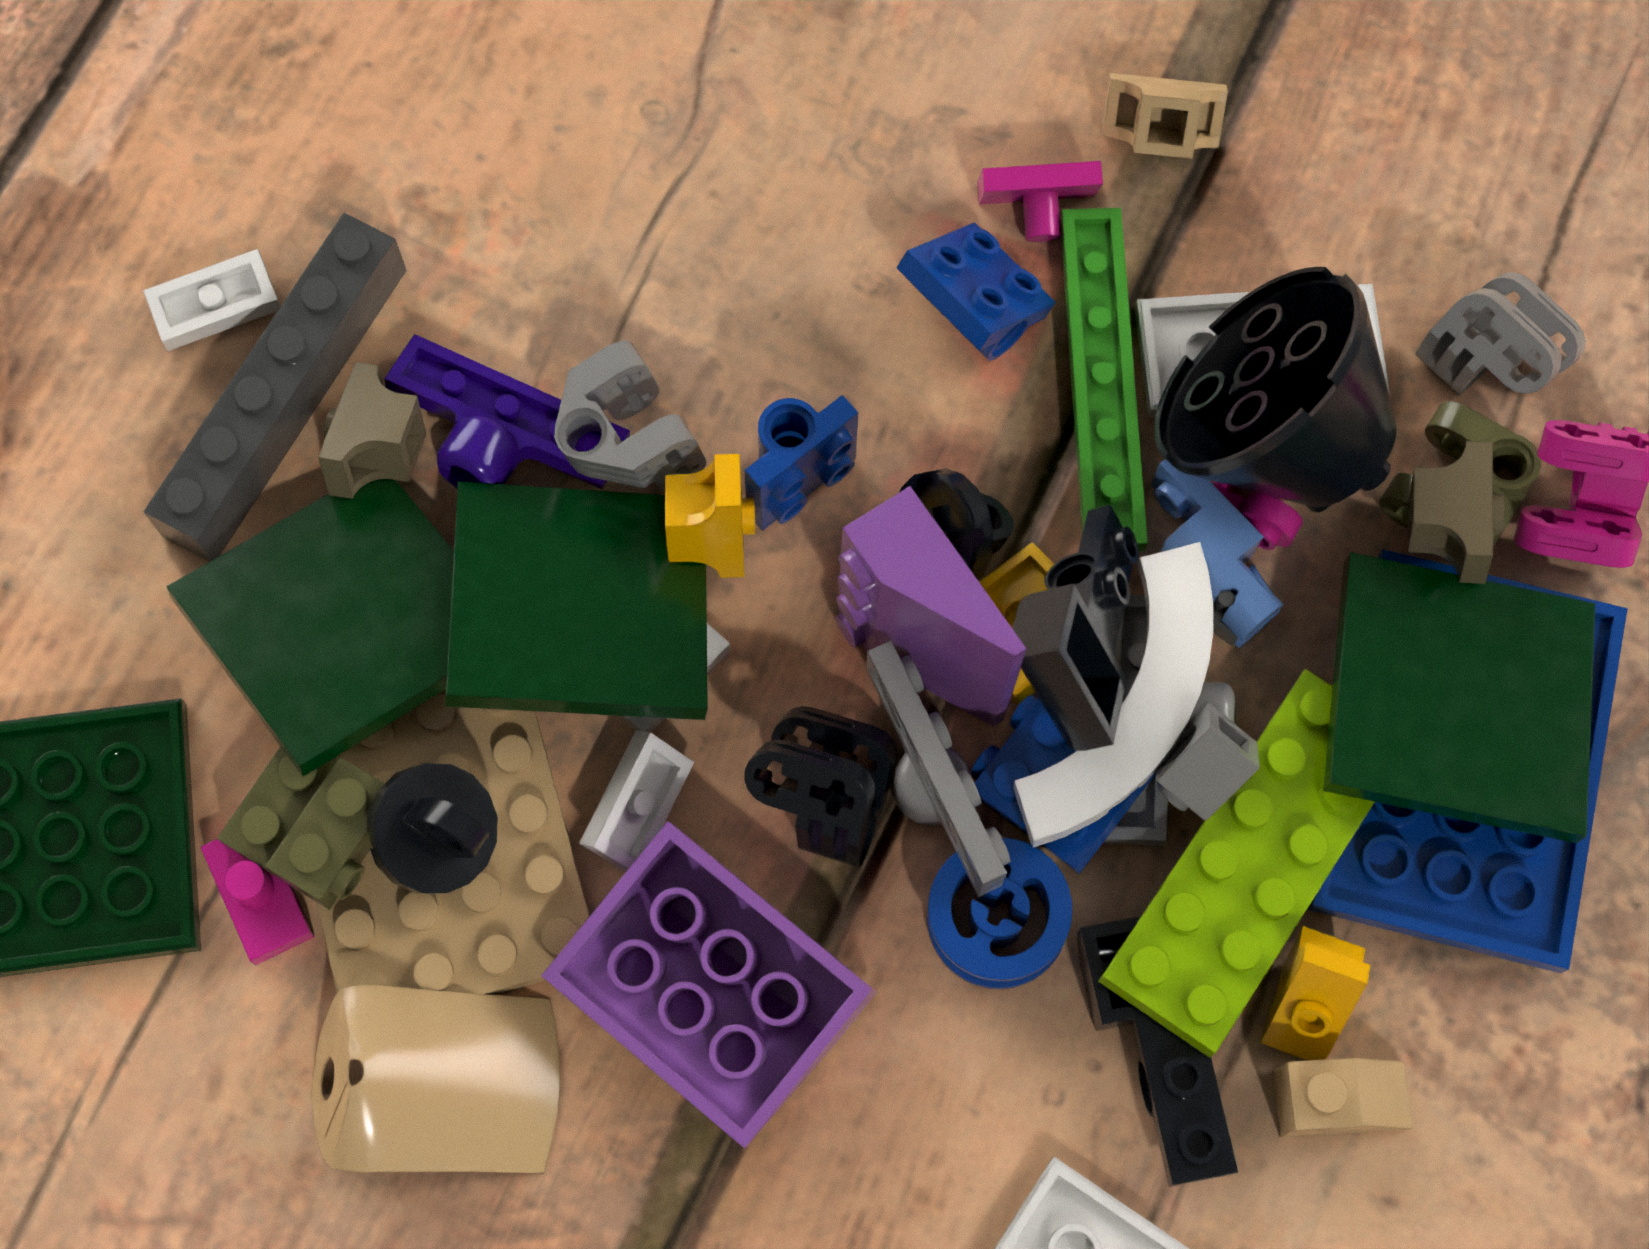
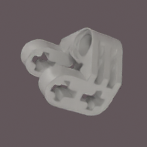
M1509 272L1497 276L1481 289L1474 290L1457 301L1429 331L1415 355L1458 395H1461L1487 370L1493 373L1508 388L1515 392L1527 394L1537 392L1551 382L1557 373L1563 372L1577 362L1584 352L1586 341L1584 332L1578 323L1533 281L1522 274ZM1513 291L1517 292L1521 297L1516 306L1506 297V295ZM1557 332L1561 333L1566 339L1561 346V349L1567 355L1566 357L1560 353L1559 348L1550 338ZM1522 359H1524L1532 368L1542 374L1540 375L1538 372L1532 371L1525 376L1520 373L1517 367L1521 364Z
M624 340L613 343L568 371L555 424L554 438L562 454L578 473L587 477L645 488L655 482L658 488L665 492V475L696 473L703 470L706 466V458L694 436L679 415L672 414L662 417L626 440L621 441L603 413V410L608 409L612 417L617 420L631 417L649 406L659 394V387L632 342ZM590 431L602 433L598 445L586 452L575 450L576 443L583 434Z

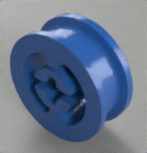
M1002 838L1011 861L1004 865L1007 878L1004 879L1003 885L980 897L977 896V901L973 899L971 902L969 926L974 935L973 937L965 938L961 936L952 918L951 905L955 895L970 880L956 852L939 869L933 881L928 901L927 925L929 937L941 961L950 971L964 981L988 989L1014 988L1027 984L1041 976L1059 956L1072 921L1073 908L1070 889L1058 866L1038 848H1032V845L1011 838ZM1025 890L1035 891L1045 911L1046 921L1043 934L1034 945L1019 954L1010 956L994 955L990 950L991 948H1004L1018 940L1021 928H1025L1030 912V903ZM1000 901L1005 902L1011 906L1008 915L1011 920L1002 919L998 926L990 924L987 921L989 914L987 907L996 908Z

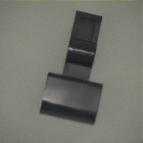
M1111 505L1088 510L1078 553L1062 558L1049 569L1044 580L1048 590L1027 595L1019 602L1012 628L1026 647L1021 665L1022 671L1066 745L1078 751L1114 745L1127 680L1114 652L1124 605H1127L1130 600L1129 581L1132 567L1138 561L1139 553L1137 541L1132 530L1127 526H1122Z
M1141 916L1081 927L1077 933L1078 956L1095 1030L1099 1031L1132 1024L1139 1054L1138 1074L1146 1109L1154 1120L1168 1186L1173 1187L1238 1173L1212 1058H1209L1098 982Z

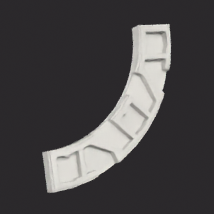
M1200 542L1140 557L1137 567L1144 588L1147 610L1146 646L1139 673L1129 694L1121 705L1114 745L1086 751L1077 750L1051 767L1014 780V793L1032 848L1066 837L1108 814L1110 809L1122 802L1133 791L1149 780L1169 756L1183 734L1201 694L1209 666L1213 640V597L1209 571Z

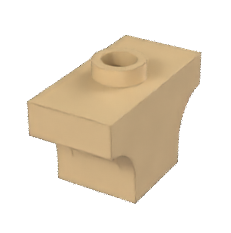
M1110 73L1102 136L1132 145L1134 153L1193 159L1195 149L1219 148L1228 94L1227 86L1224 84Z

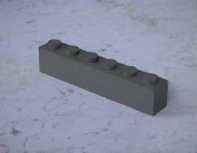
M346 213L342 214L143 511L162 537L208 562L221 555L407 271L395 238Z

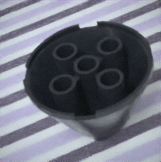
M1326 267L1303 268L1281 275L1254 289L1229 307L1209 326L1216 335L1207 343L1197 357L1192 361L1188 356H1183L1172 373L1159 401L1154 424L1155 441L1159 452L1173 467L1189 475L1306 505L1312 512H1322L1331 505L1353 495L1360 489L1364 491L1375 489L1385 481L1391 470V465L1387 459L1396 440L1397 427L1367 303L1359 286L1348 275L1344 274L1343 277L1333 275Z

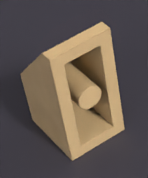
M1363 1058L1286 1062L1272 1071L1280 1137L1413 1129L1404 1062Z

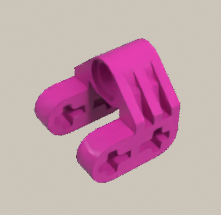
M1565 420L1546 422L1537 455L1548 464L1573 470L1569 510L1537 505L1522 508L1513 539L1514 542L1525 550L1544 556L1616 568H1626L1634 565L1642 539V531L1636 515L1641 508L1649 482V431L1647 434L1638 433L1636 428L1625 426L1622 430L1614 429L1612 424L1599 422L1597 426Z

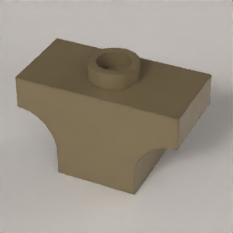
M355 362L337 409L332 408L327 414L324 425V443L318 459L330 496L353 499L356 492L369 482L379 479L409 482L426 437L418 396L396 393L385 388L379 365Z
M1466 441L1462 456L1454 463L1440 468L1414 467L1408 496V552L1439 555L1454 566L1458 573L1459 583L1485 584L1493 558V532H1502L1504 495L1493 494L1492 442Z

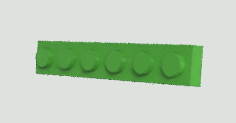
M1121 208L1062 209L1060 216L1061 246L1082 534L1088 510L1111 505L1122 526H1127L1132 530L1137 541L1138 551H1145L1148 539Z

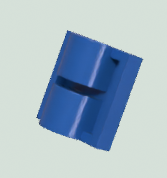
M975 222L907 250L896 267L988 361L995 360L1008 351L1021 338L1029 326L1044 320L1056 304L1041 288L1038 279L1017 265L1000 248L997 239L989 232L981 229Z
M843 395L819 413L805 401L795 398L777 400L768 405L762 412L758 421L759 459L744 470L746 497H754L755 523L762 531L776 520L780 524L791 520L805 507L808 501L806 497L823 483L827 487L837 484L854 467L855 462L853 460L856 458L859 412Z

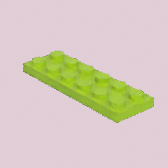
M1307 669L1299 676L1256 741L1260 768L1206 821L1204 820L1098 981L1209 1058L1217 1052L1375 803L1374 801L1323 791L1333 686Z

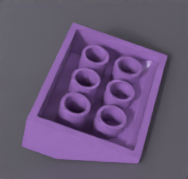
M909 486L842 528L841 554L838 556L840 576L837 577L839 596L836 597L840 614L835 616L836 623L845 639L853 648L862 644L867 652L886 642L892 641L900 658L907 655L911 657L921 676L924 689L994 727L1005 718L1026 647L914 490Z
M669 821L666 822L541 975L743 1148H746L877 993L875 989Z

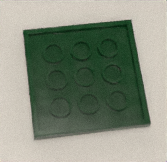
M379 479L369 482L356 492L353 499L327 494L166 586L172 601L303 777L446 689L454 550L396 480Z
M458 481L445 707L705 720L708 710L706 564L698 562H669L665 530V495Z
M1350 552L1343 565L1323 791L1578 844L1587 836L1596 603L1486 581L1485 584L1459 583L1458 574Z
M173 699L0 721V977L201 951L187 704L182 699Z

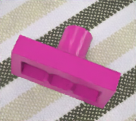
M1101 161L983 168L977 180L979 205L1023 202L1026 241L1047 242L1061 238L1058 200L1095 197L1103 185Z
M218 839L200 847L251 963L256 966L315 937L293 887L260 868L256 863L249 861L223 845Z

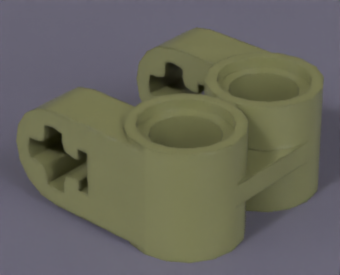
M1443 402L1425 427V435L1428 441L1455 460L1462 456L1466 441L1492 442L1493 465L1506 467L1515 477V480H1504L1493 473V494L1504 495L1502 532H1493L1494 547L1538 477L1541 468V460L1537 455L1538 451L1535 445L1527 438L1517 435L1473 409L1456 402ZM1398 473L1381 496L1379 505L1389 518L1408 529V496L1413 475Z

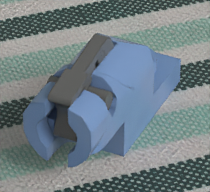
M1164 459L1159 463L1151 486L1155 489L1154 494L1161 507L1175 518L1182 517L1186 522L1165 540L1160 552L1198 542L1201 543L1209 571L1213 597V633L1229 645L1235 644L1238 648H1241L1259 633L1281 611L1280 608L1284 605L1272 592L1255 565L1253 564L1248 568L1244 564L1254 555L1264 536L1208 479L1183 473Z

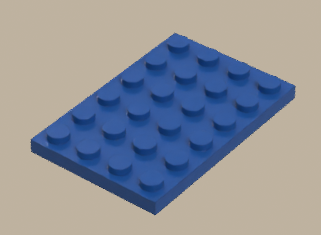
M1384 549L1377 556V558L1458 574L1454 566ZM1488 575L1486 581L1596 603L1587 836L1577 844L1375 802L1312 900L1308 910L1563 973L1569 970L1628 608Z

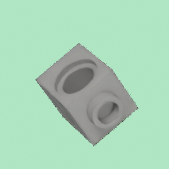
M1208 703L1187 724L1169 756L1156 770L1158 788L1173 806L1182 811L1190 808L1206 821L1260 768L1257 742L1212 704Z

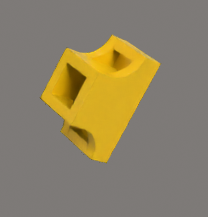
M714 454L713 462L699 472L665 475V530L669 562L703 563L714 568L720 578L745 577L744 535H755L754 497L742 498L740 454Z
M1303 926L1282 966L1277 992L1265 1021L1260 1043L1308 1061L1326 1060L1368 984L1371 965L1363 962L1366 948Z

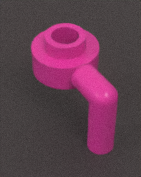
M1211 481L1229 502L1264 536L1258 547L1274 550L1276 546L1288 547L1292 544L1303 524V520L1299 513L1278 498L1257 492H1250L1247 497L1233 493L1236 488L1234 486Z

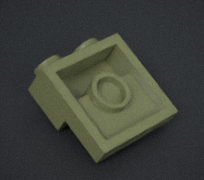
M280 746L217 839L223 845L249 861L256 863L260 868L330 910L337 898L345 900L351 895L363 876L365 867L361 863L370 851V848H372L370 831H367V814L377 791L384 783L342 757L331 759L303 777Z

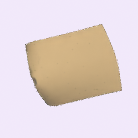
M360 985L340 989L332 1001L320 1033L311 1089L315 1134L324 1161L333 1169L362 1173L501 1172L544 1174L554 1134L560 1091V1059L551 999L480 995L383 985ZM331 1058L334 1064V1083L331 1095L326 1101L323 1096L322 1081L325 1065L328 1059ZM352 1059L360 1061L364 1072L361 1081L356 1085H351L349 1081V1068Z

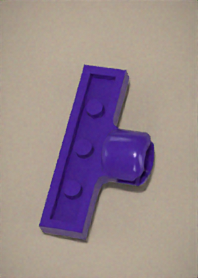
M416 334L410 339L384 378L385 388L388 390L418 396L420 408L445 418L454 424L436 454L439 473L455 489H458V481L506 484L518 463L526 459L538 460L600 489H603L607 480L587 477L578 473L558 448L554 434L561 399ZM610 422L621 441L630 437V430ZM590 431L583 434L578 439L575 450L586 452L598 445L602 433Z

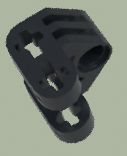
M800 706L791 709L783 716L771 735V741L763 744L751 757L744 770V781L748 791L759 802L798 815L795 829L797 844L800 850L860 868L869 851L888 797L897 760V749L893 739L887 732L876 726L817 708ZM798 726L808 729L807 738L812 742L809 747L798 744V737L793 735ZM858 745H864L869 748L868 758L872 761L867 768L857 763L858 757L853 753ZM772 761L782 764V774L787 777L782 785L772 782V771L767 769Z

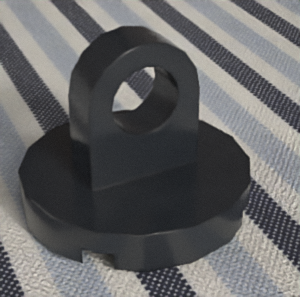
M944 468L914 474L901 487L899 492L911 486L979 581L984 576L992 554L1002 548L1014 529L1013 519L1009 511L996 499L980 493L978 488L969 479L956 471Z
M422 763L396 772L377 791L367 814V831H370V842L372 845L370 851L376 866L392 883L414 893H449L470 884L488 865L497 843L498 816L489 792L473 774L452 764Z

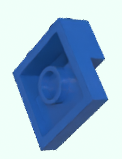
M1033 695L1026 697L1014 711L1010 720V726L1015 731L1002 748L999 749L994 745L988 747L978 757L971 771V776L976 779L975 785L981 802L1027 836L1028 833L1013 789L1014 780L1038 773L1061 762L1077 751L1066 745L1040 699ZM1156 771L1140 788L1138 787L1126 799L1110 809L1108 814L1096 822L1066 837L1040 846L1080 874L1155 776Z

